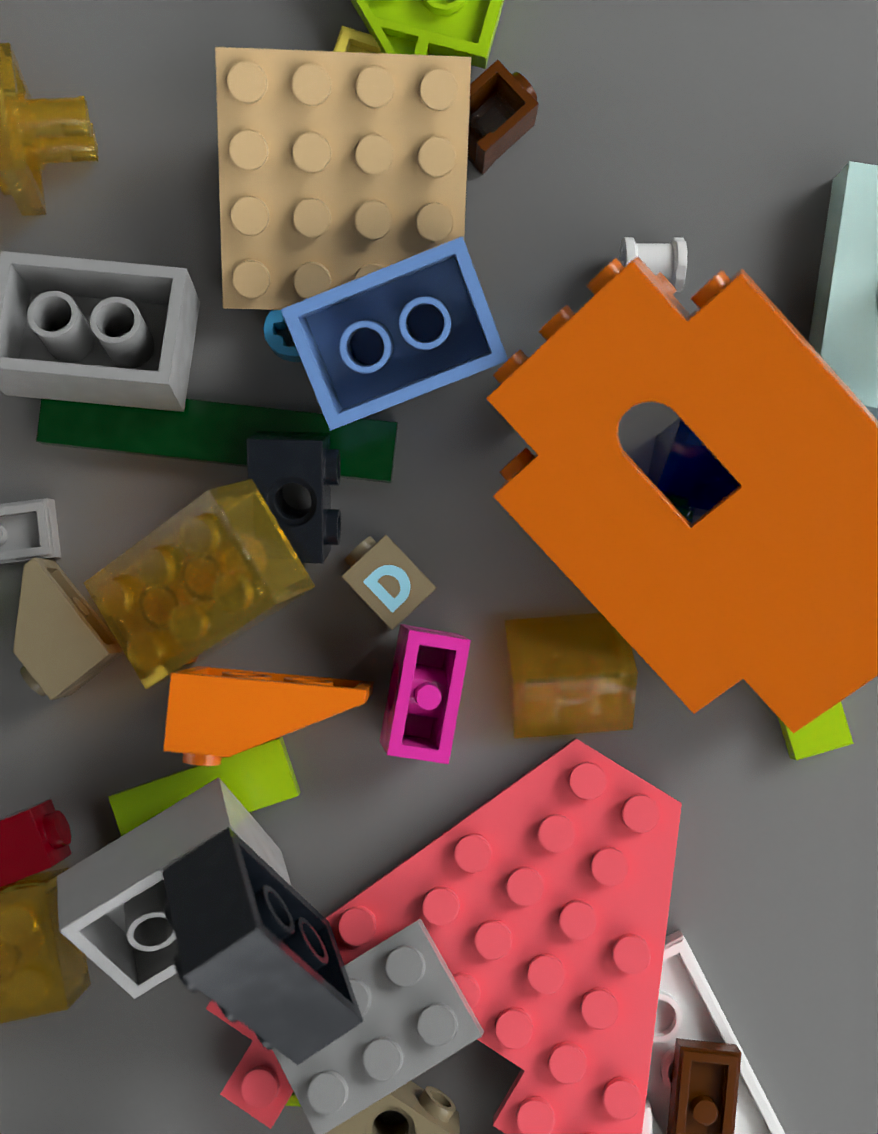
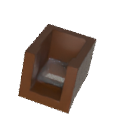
M496 60L470 84L467 159L482 175L505 151L535 125L539 106L536 92L529 81L518 72L511 74L499 60Z

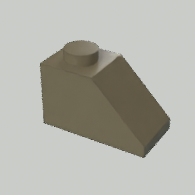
M33 557L23 568L13 653L23 664V667L20 668L23 679L37 694L41 696L47 695L50 700L71 696L126 651L56 561Z

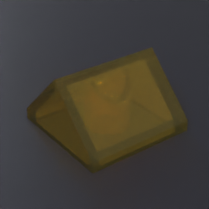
M601 613L504 620L514 739L633 729L638 671L632 647Z

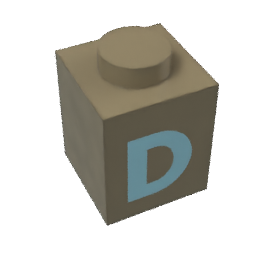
M387 535L378 542L371 536H368L344 559L351 568L341 577L391 630H394L437 589Z

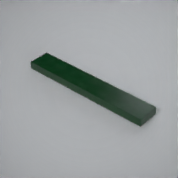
M41 399L36 442L44 445L247 467V439L258 431L330 432V449H340V478L392 483L398 422L361 418L330 431L324 414L186 399L184 412Z

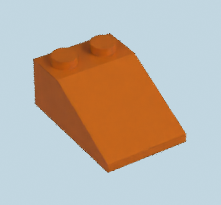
M195 666L172 672L163 751L183 753L182 762L185 764L217 766L221 764V757H231L366 703L373 693L374 681Z

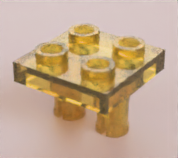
M0 43V187L4 196L12 195L22 216L47 215L41 171L46 169V164L99 162L95 129L93 123H90L85 96L32 99L11 44Z

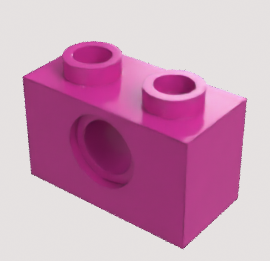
M400 624L380 735V743L387 755L449 764L471 640L458 633Z

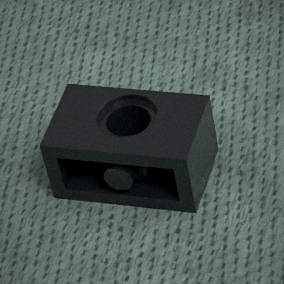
M258 431L247 439L250 562L323 564L331 550V545H339L341 538L340 509H331V486H339L340 449H330V432ZM297 483L305 487L311 496V507L299 510L289 506L283 497V485Z

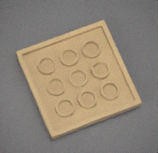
M215 47L223 308L281 310L463 236L464 239L471 57Z

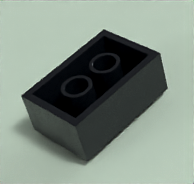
M229 827L162 871L168 900L163 905V911L175 934L178 953L174 956L173 960L179 978L190 991L196 993L200 990L216 1002L228 1020L231 1022L239 1020L255 1032L265 1048L268 1050L276 1048L295 1064L299 1065L363 1022L329 921Z

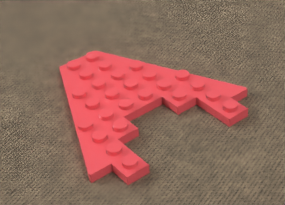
M575 738L325 918L330 923L344 965L419 919L423 921L484 1030L483 1036L477 1040L521 1068L493 1116V1126L504 1134H642L682 803ZM211 1000L206 1010L252 1040L220 1095L271 1129L294 1091L273 1050L265 1048L255 1032L239 1020L236 1022L228 1020L218 1004Z

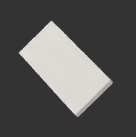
M678 930L666 936L646 1098H649L651 1105L653 1134H667L676 1038L736 1044L742 1055L734 1134H785L684 935Z

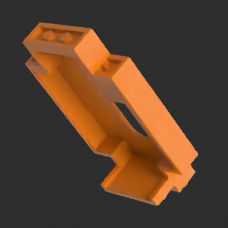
M639 257L631 260L625 267L615 258L587 284L586 287L594 296L577 313L568 305L563 307L538 331L546 340L539 349L529 358L520 349L492 375L501 385L486 399L536 452L533 455L527 447L524 448L499 472L506 481L493 497L693 714L744 679L794 734L878 676V420L743 269L739 270L731 279L723 270L711 278L690 298L698 307L690 315L673 296L676 288L661 272L655 276ZM658 402L670 407L741 484L692 525L628 456L620 444L618 429L621 418L630 408L637 404Z

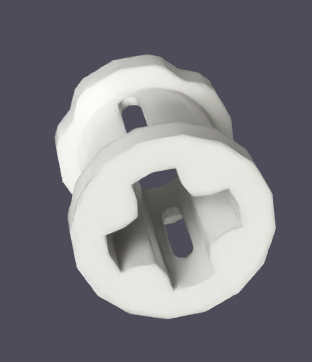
M633 237L622 238L619 261L624 267L631 260L639 257L655 276L661 272L676 288V292L683 290L687 270V243L683 237H674L671 243H636Z

